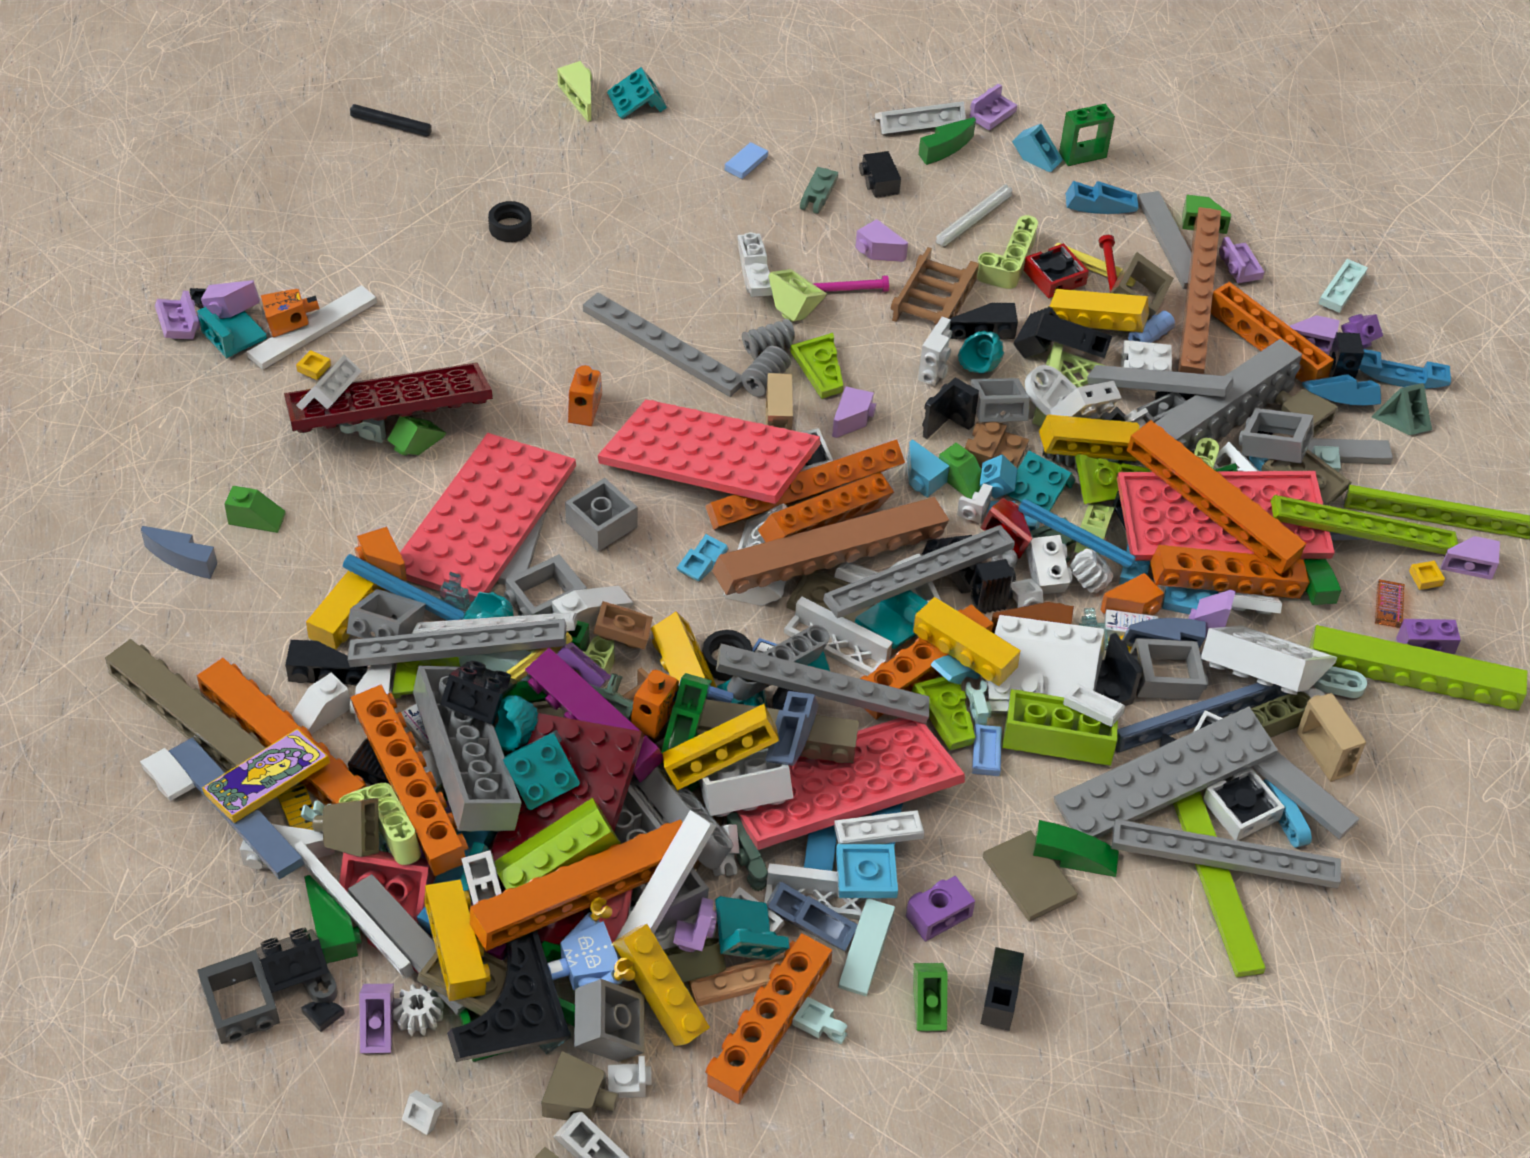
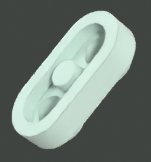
M1332 666L1313 686L1322 692L1358 698L1364 694L1367 680L1357 671Z

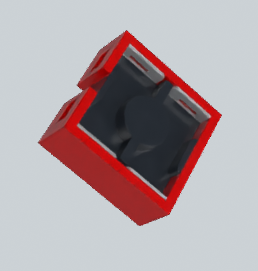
M1064 243L1049 248L1048 252L1042 253L1040 251L1025 257L1023 271L1047 298L1053 297L1056 289L1073 290L1087 284L1089 270Z

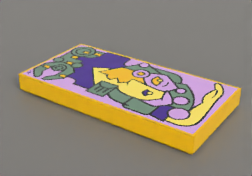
M297 728L202 787V790L212 803L233 823H236L329 764L330 760L325 752Z

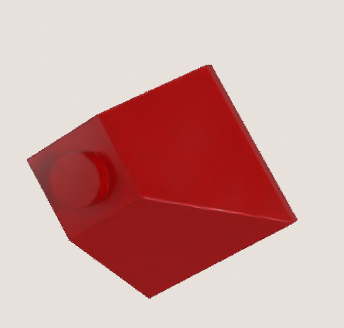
M1002 498L988 511L980 528L986 531L1001 525L1015 541L1012 550L1016 552L1018 559H1020L1033 538L1024 514L1018 510L1019 507L1014 502Z

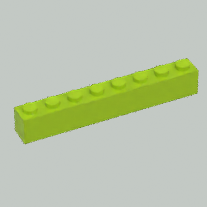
M1320 625L1315 626L1310 640L1309 648L1337 657L1333 667L1357 671L1364 677L1517 711H1519L1527 694L1528 670Z

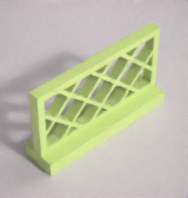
M1054 342L1046 361L1047 366L1060 371L1077 388L1088 384L1087 376L1089 373L1086 371L1087 369L1092 370L1095 365H1103L1062 351L1063 345ZM1063 360L1072 363L1075 367L1068 369ZM1079 372L1084 379L1078 381L1073 374ZM1037 407L1035 408L1032 424L1041 426L1046 415Z

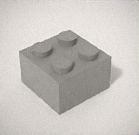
M603 478L565 502L566 523L598 552L637 528L638 507L606 478Z
M603 979L576 988L574 1047L617 1062L644 1053V995Z

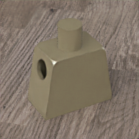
M1302 389L1293 397L1287 392L1281 391L1275 399V402L1282 407L1281 411L1314 415L1313 437L1333 423L1338 408L1335 404L1306 389Z
M378 798L326 805L323 808V815H316L314 817L313 829L315 832H323V844L326 848L358 857L379 853Z
M561 1051L541 1101L542 1116L568 1120L574 1113L583 1112L593 1121L598 1107L614 1112L618 1103L619 1093L605 1090L606 1075L603 1070Z

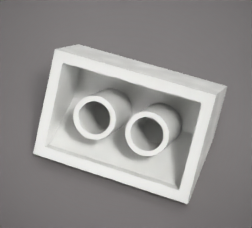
M768 748L698 780L704 804L710 816L722 817L729 815L733 811H750L760 805H778L788 799H793L789 766L766 762L765 759Z

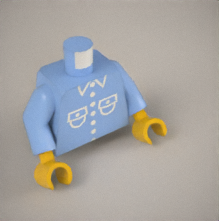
M601 897L595 898L591 903V911L593 913L589 912L560 943L562 959L547 963L553 980L568 976L572 988L575 990L599 979L616 985L622 984V978L627 981L634 979L635 972L628 969L633 966V962L627 958L618 959L604 921L600 922L599 920L600 917L606 919L612 915V908L609 906H605L601 910L607 900Z

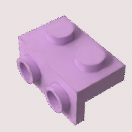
M997 84L972 101L970 105V118L974 117L976 123L987 130H991L1017 111V104L1001 95L1002 85Z
M1224 237L1219 248V255L1224 260L1229 273L1233 275L1237 283L1263 279L1265 272L1246 243L1233 245L1229 237Z
M183 291L181 300L157 299L155 308L164 337L193 339L195 331L200 327V323L195 312V302L191 300L189 291Z
M702 897L695 924L677 920L673 943L677 944L680 949L688 952L702 951L706 936L712 938L717 915L716 911L713 910L714 900Z

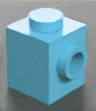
M1003 454L982 463L980 486L982 487L983 483L993 486L991 496L994 499L1015 491L1017 468Z

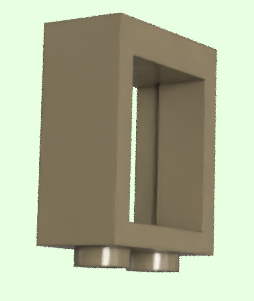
M1136 252L1124 265L1110 293L1139 295L1126 286L1130 276L1156 294L1152 303L1148 302L1149 316L1147 320H1150L1160 307L1174 278Z

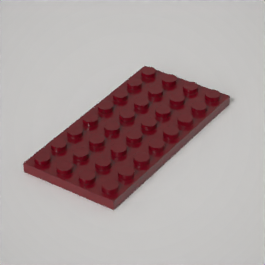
M478 362L352 382L328 409L315 398L303 410L296 406L311 389L284 393L292 431H298L299 433H307L317 427L331 429L341 423L356 425L362 423L363 420L372 418L373 420L380 421L387 419L390 415L398 414V416L404 417L421 410L423 412H434L438 408L446 406L448 408H459L462 404L470 402L473 404H483L487 400L493 399L492 389Z
M538 713V721L534 731L531 733L528 744L557 730L562 739L560 744L580 784L532 810L527 808L517 789L521 800V807L515 830L498 831L491 851L494 861L591 798H594L612 830L615 832L645 738L643 732ZM499 878L501 890L503 893L506 890V888L504 887L501 879ZM590 907L537 929L541 944L546 941L560 945L562 940L589 913Z

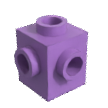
M1357 314L1349 317V322L1341 325L1343 333H1360L1363 349L1371 346L1372 341L1383 336L1377 314L1365 316Z

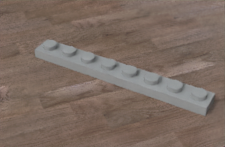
M597 292L583 304V312L725 395L731 397L743 386L742 375L604 295Z
M999 525L825 593L824 602L838 619L1012 550L1015 541Z
M565 619L355 639L350 640L348 663L350 667L566 646L567 625Z
M721 644L718 650L716 667L718 672L801 693L815 694L817 697L924 724L929 718V696Z
M1115 819L1111 849L1337 889L1341 883L1340 858Z

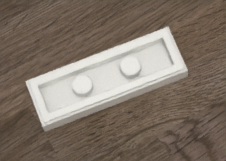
M918 810L835 820L834 822L838 844H886L924 838V830Z

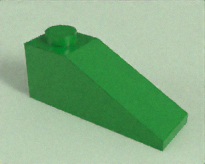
M310 875L304 876L316 935L326 963L357 957L356 945L362 944L359 927H352L350 916Z

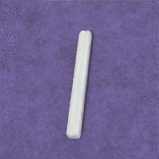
M1003 185L936 236V243L940 244L941 247H945L1012 196V188Z

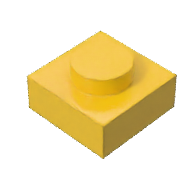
M310 350L296 364L297 372L318 380L330 368L331 360Z
M1435 560L1411 564L1409 572L1419 590L1443 586L1445 578Z

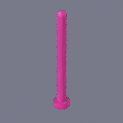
M884 275L881 279L812 283L824 292L881 288L883 292L889 291L888 275Z

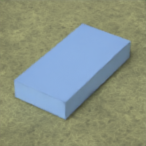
M750 142L725 164L724 170L743 179L768 157V150Z
M975 724L972 774L1000 776L1002 727Z

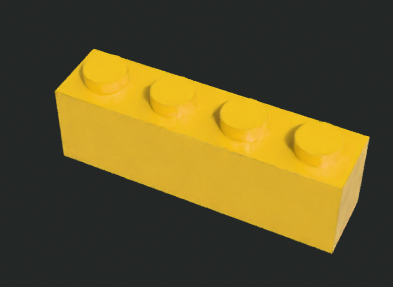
M1056 289L1049 306L1052 307L1061 319L1096 329L1143 332L1149 316L1148 296Z
M1047 414L1039 430L1043 448L1047 454L1070 456L1082 454L1093 458L1137 460L1126 451L1131 435L1140 429L1139 424L1135 422Z
M348 570L306 621L309 639L319 641L336 650L350 636L347 633L350 608L376 589L383 591L385 589Z
M936 597L931 599L915 615L913 632L918 637L930 642L941 652L952 656L960 661L962 665L971 668L984 679L993 682L997 686H1000L1018 668L1021 650Z
M677 611L650 628L654 636L652 643L656 650L661 653L662 658L660 662L670 676L676 678L680 684L681 677L688 673L712 680L711 686L717 688L689 622Z
M762 704L663 752L664 768L676 789L679 790L778 742L779 736L776 724L766 706Z
M461 879L425 885L424 904L449 1001L485 995L486 982L491 980L488 964H483L481 957H484L483 945L479 939H476L475 932L470 926L468 908L471 907L469 891L463 890Z
M648 924L634 928L612 943L621 958H627L633 962V966L628 969L635 972L634 981L674 1046L686 1045L710 1028Z

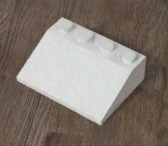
M999 615L994 634L1021 650L1018 668L1013 673H1043V694L1065 698L1076 684L1095 691L1105 650V629ZM986 680L987 689L985 695L989 696V681Z
M1245 626L1209 628L1201 659L1209 661V666L1222 670L1225 667L1233 670L1234 675L1248 678L1250 675L1256 677L1257 682L1267 686L1276 684L1282 686L1281 691L1297 695V692L1309 690L1337 660L1335 656Z

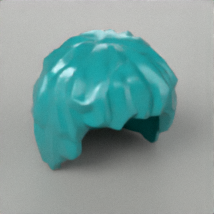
M976 332L965 340L959 350L958 360L960 365L963 366V369H968L969 372L988 373L994 370L1002 361L1005 353L1003 351V342L1000 341L998 334L994 332Z
M479 592L462 620L514 616V610L511 602L505 597L494 592Z
M507 696L501 700L497 714L498 723L494 729L503 751H515V748L528 744L531 733L534 731L538 721L537 708L520 696Z

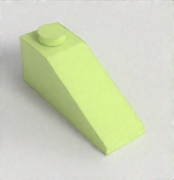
M581 61L557 68L559 88L587 122L592 121L591 71Z
M1100 503L1089 504L1080 528L1105 540L1114 507ZM1077 542L1074 552L1079 553L1086 548H1090Z

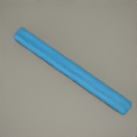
M1024 499L1019 505V512L1126 568L1132 567L1136 558L1132 554L1027 499Z
M348 554L343 562L345 569L396 595L425 603L426 610L447 621L462 620L465 615L464 611L352 554Z

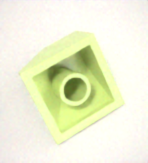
M792 269L770 272L768 276L776 309L782 312V316L785 319H789L792 322L805 319L827 295V293Z

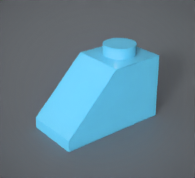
M1042 124L1023 130L1012 141L1023 160L1048 172L1053 171L1063 161Z
M912 439L909 442L907 456L909 485L915 491L920 492L925 497H929L947 483L949 465Z

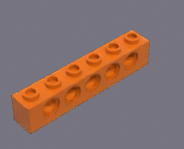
M1231 282L1213 291L1211 314L1258 350L1262 351L1277 340L1282 339L1302 354L1299 363L1300 369L1295 376L1299 381L1304 382L1329 377L1334 362L1333 358Z
M879 472L772 513L758 531L764 541L769 542L847 521L880 508L894 491L883 474Z
M1158 545L1150 560L1155 585L1224 592L1233 590L1236 591L1235 593L1300 599L1310 583L1303 559L1297 560L1281 575L1258 556L1249 553Z
M972 604L963 610H958V612L992 632L993 622ZM919 637L913 645L907 649H901L894 658L887 663H881L874 672L868 676L864 675L860 679L912 692L915 683L935 679L940 675L931 666V663L948 654L941 652L936 646ZM865 709L876 720L884 715V713Z
M801 933L796 942L792 940L789 943L790 948L785 951L784 960L781 964H775L769 975L770 981L766 987L761 986L758 989L753 1000L754 1005L750 1011L746 1009L742 1013L738 1021L739 1027L734 1034H728L722 1044L723 1051L718 1058L713 1057L706 1068L707 1087L738 1105L793 1023L794 1016L806 998L810 997L832 963V949ZM802 967L805 971L796 972L793 968ZM787 990L790 993L788 995H780L777 992ZM765 1013H771L775 1016L773 1018L766 1019L761 1015ZM754 1036L759 1040L752 1043L745 1039ZM734 1060H739L744 1064L735 1067L730 1065L729 1063Z

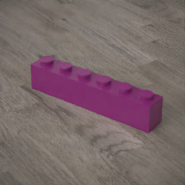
M550 648L544 651L525 669L530 678L528 681L530 687L538 694L542 691L547 696L545 700L553 709L557 710L560 708L565 712L563 714L564 718L640 731ZM646 736L633 772V777L640 783L664 761L660 749Z

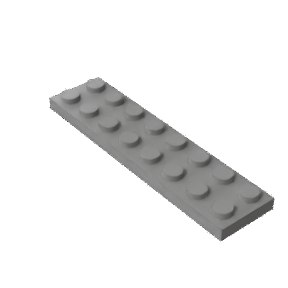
M1246 707L1054 796V802L1069 828L1076 829L1095 838H1100L1113 831L1115 819L1134 822L1276 756L1278 749L1251 708Z

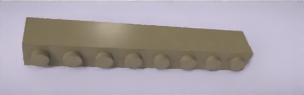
M129 639L105 657L109 674L185 737L188 739L193 738L213 760L227 771L265 749L253 733L248 734L244 731L239 722L234 718H228L216 703L211 704L208 702L199 689H192L180 674L171 672L163 660H156L144 645L141 644L139 646L132 639Z
M707 700L697 736L757 706ZM767 708L774 723H776L779 709ZM816 715L800 756L809 759H823L837 763L853 764L859 721ZM670 718L657 735L658 737L666 736Z

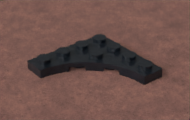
M537 930L506 943L508 954L506 977L499 996L489 1010L474 1021L452 1028L447 1033L456 1062L562 1041L570 1036Z

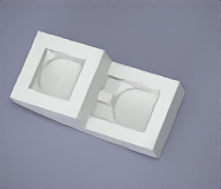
M166 748L140 761L143 770L156 782L159 791L169 801L195 788L188 774Z

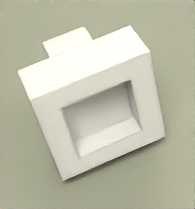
M415 1090L409 1095L402 1120L428 1135L434 1130L443 1103H437L429 1098V1094H422Z

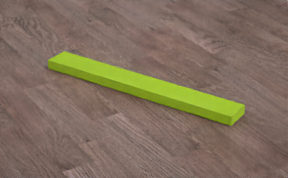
M1349 485L1344 499L1345 508L1530 539V515L1356 485Z
M1274 495L1271 499L1273 517L1280 522L1446 555L1449 548L1458 545L1455 531Z
M1200 791L1173 803L1183 831L1217 837ZM1195 864L1236 978L1264 974L1266 968L1229 869Z

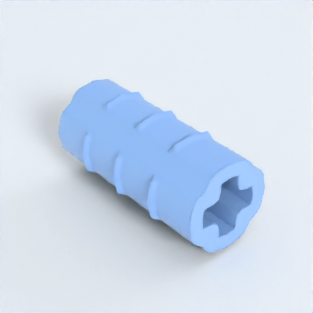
M1161 311L1159 314L1153 315L1150 320H1147L1143 332H1130L1128 340L1148 343L1157 341L1175 327L1174 317L1167 311Z

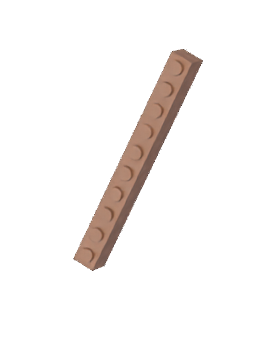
M1198 208L1193 230L1177 372L1204 374L1221 210Z
M932 497L721 554L718 556L712 571L726 595L733 593L741 594L754 587H766L770 583L779 580L787 581L794 576L801 574L809 575L815 570L822 568L830 569L843 562L851 563L861 557H873L879 552L886 550L894 551L901 546L915 545L929 538L936 539L944 533L949 519L936 498Z

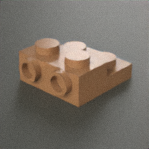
M977 422L972 433L974 439L969 438L967 440L965 449L975 456L980 468H982L983 462L1002 454L1018 468L1028 447L1029 439L1006 432L1007 425L1003 423Z
M602 601L593 634H597L605 640L622 642L630 648L645 650L653 617Z

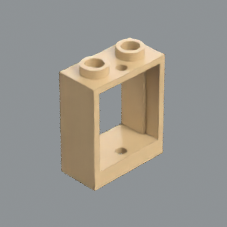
M768 373L766 425L792 430V374Z
M1332 693L1312 697L1307 702L1296 733L1330 782L1354 774L1366 745L1365 739Z

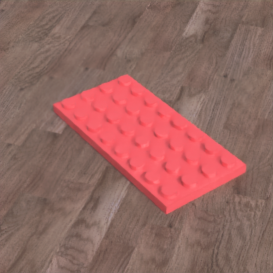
M645 399L597 456L599 464L776 504L821 443L820 436Z
M487 433L401 550L400 554L405 562L406 581L471 602L474 601L479 592L489 593L535 524L575 469L576 459Z
M1315 471L1219 472L1227 481L1239 488L1251 500L1258 503L1271 516H1273L1271 499L1274 495L1323 504ZM1118 472L1117 483L1130 554L1136 557L1135 561H1150L1158 545L1254 554L1155 473ZM1281 522L1307 543L1300 559L1333 558L1335 552L1329 531Z
M897 718L858 731L853 764L837 763L823 759H809L799 756L794 766L788 765L793 799H788L778 805L765 804L758 806L754 810H737L733 812H737L750 839L756 848L760 850L833 826L835 820L858 818L964 783L965 774L926 724Z

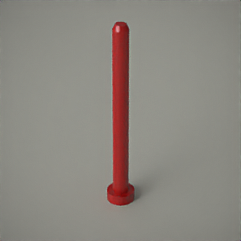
M1103 235L1098 241L1100 248L1104 251L1111 292L1117 280L1112 249L1115 245V239L1112 235Z

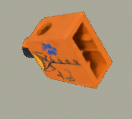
M299 289L261 295L272 337H277L308 325L306 313L320 309L316 295L302 299Z
M582 365L575 371L569 389L568 423L585 426L593 425L602 397L601 372L592 370L590 366ZM582 397L587 402V404L583 406L580 405L582 404Z
M656 669L648 674V677L634 696L631 723L642 731L643 734L655 739L664 727L675 705L679 681Z

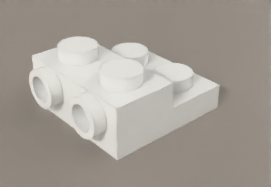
M941 317L922 345L918 380L936 386L940 378L944 379L948 371L946 361L951 353V348L948 346L952 330H949L951 320L945 317Z

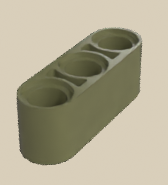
M1302 691L1297 692V695L1286 694L1251 708L1268 736L1272 738L1299 727L1307 702L1311 697Z
M719 938L705 939L702 951L688 952L680 949L678 946L663 949L682 982L718 974L726 970L724 954L720 953Z

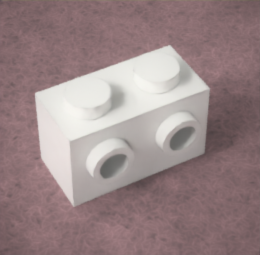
M1061 536L1033 538L1026 549L1031 578L1043 590V594L1065 592L1072 582V571L1066 564L1067 547L1065 544H1062Z

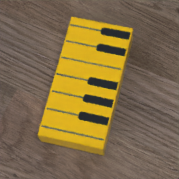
M304 784L290 788L278 795V800L289 827L314 830L313 822L307 821L301 816L303 805L306 804L309 808L313 809V804Z

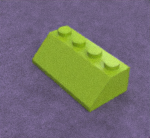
M1011 689L1002 748L1111 766L1117 743L1118 720L1111 727L1063 705L1064 697Z
M591 798L494 862L497 874L507 890L519 887L535 877H543L555 872L562 866H569L581 861L588 855L598 854L607 850L612 845L621 843L594 798Z

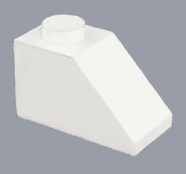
M332 672L307 689L292 713L295 723L300 727H306L313 734L350 710L348 688Z

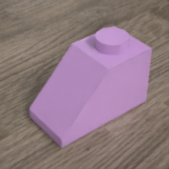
M876 219L857 230L855 248L871 260L903 262L907 257L908 242Z
M254 280L208 285L201 301L203 307H206L212 314H216L220 319L232 317L259 304L260 298Z
M1316 315L1290 325V327L1329 355L1336 332H1338L1340 320Z
M845 386L834 418L832 437L838 438L866 427L869 417L873 418L876 410V403H873V392Z
M1474 536L1449 548L1442 562L1441 570L1492 580L1499 564L1500 541Z
M1228 590L1199 600L1197 609H1191L1189 619L1206 622V637L1209 628L1226 626L1236 591Z
M394 983L363 984L359 993L360 1053H391L394 1022L392 1015L394 1010Z

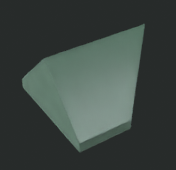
M1424 383L1400 388L1371 417L1407 435L1432 430Z

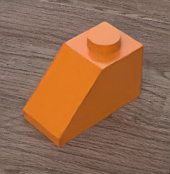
M387 527L357 536L358 547H355L356 557L403 581L407 580L405 562Z
M1143 573L1104 593L1100 610L1104 614L1106 609L1153 616L1161 609L1164 592Z

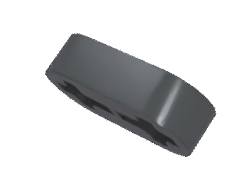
M330 971L327 974L302 982L309 996L316 1003H330L337 997V985ZM321 982L324 988L328 989V992L323 993L319 991L318 983Z

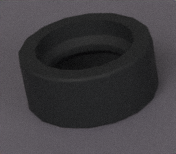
M505 201L496 204L489 211V231L497 240L517 242L528 237L532 230L531 212L524 204L516 201ZM507 218H515L522 221L515 225L499 223V221Z
M721 630L707 637L703 643L702 654L712 677L728 681L733 675L716 671L717 660L711 656L712 653L719 649L721 644L752 652L753 648L750 640L744 634L734 630Z

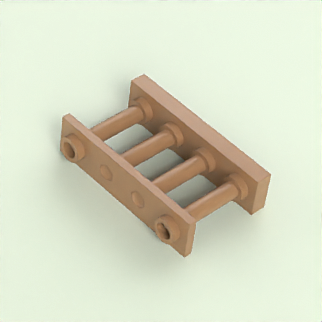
M927 247L924 254L919 255L916 268L900 295L894 297L892 301V321L897 322L902 312L933 321L935 325L941 317L950 319L957 316L977 281L979 263L970 261L966 269L960 270L932 261V248ZM927 269L958 278L959 282L951 284L924 274ZM921 283L949 292L951 296L942 298L916 288ZM911 297L942 307V312L938 311L936 313L908 302Z

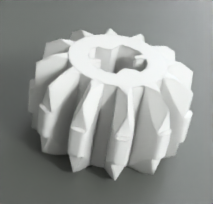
M1086 548L1084 551L1079 552L1070 564V568L1073 570L1072 574L1077 578V581L1091 593H1098L1100 590H1104L1112 581L1113 573L1111 572V567L1102 558L1101 554H1097L1092 549Z
M412 984L409 992L401 989L399 993L400 998H394V1010L392 1012L393 1020L398 1023V1028L401 1031L408 1029L411 1037L416 1031H420L425 1036L426 1028L436 1030L437 1021H442L443 1019L442 1010L444 1008L443 1000L439 998L438 993L433 989L428 991V987L424 984L420 989H416Z

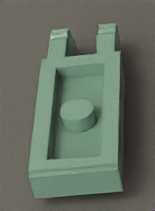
M817 167L803 194L800 209L805 210L809 202L814 203L813 213L818 214L822 206L825 205L838 179V172Z
M737 812L727 815V825H737L739 853L736 854L737 860L741 866L745 865L748 870L747 881L750 887L755 891H762L767 884L768 871L758 849L747 834Z

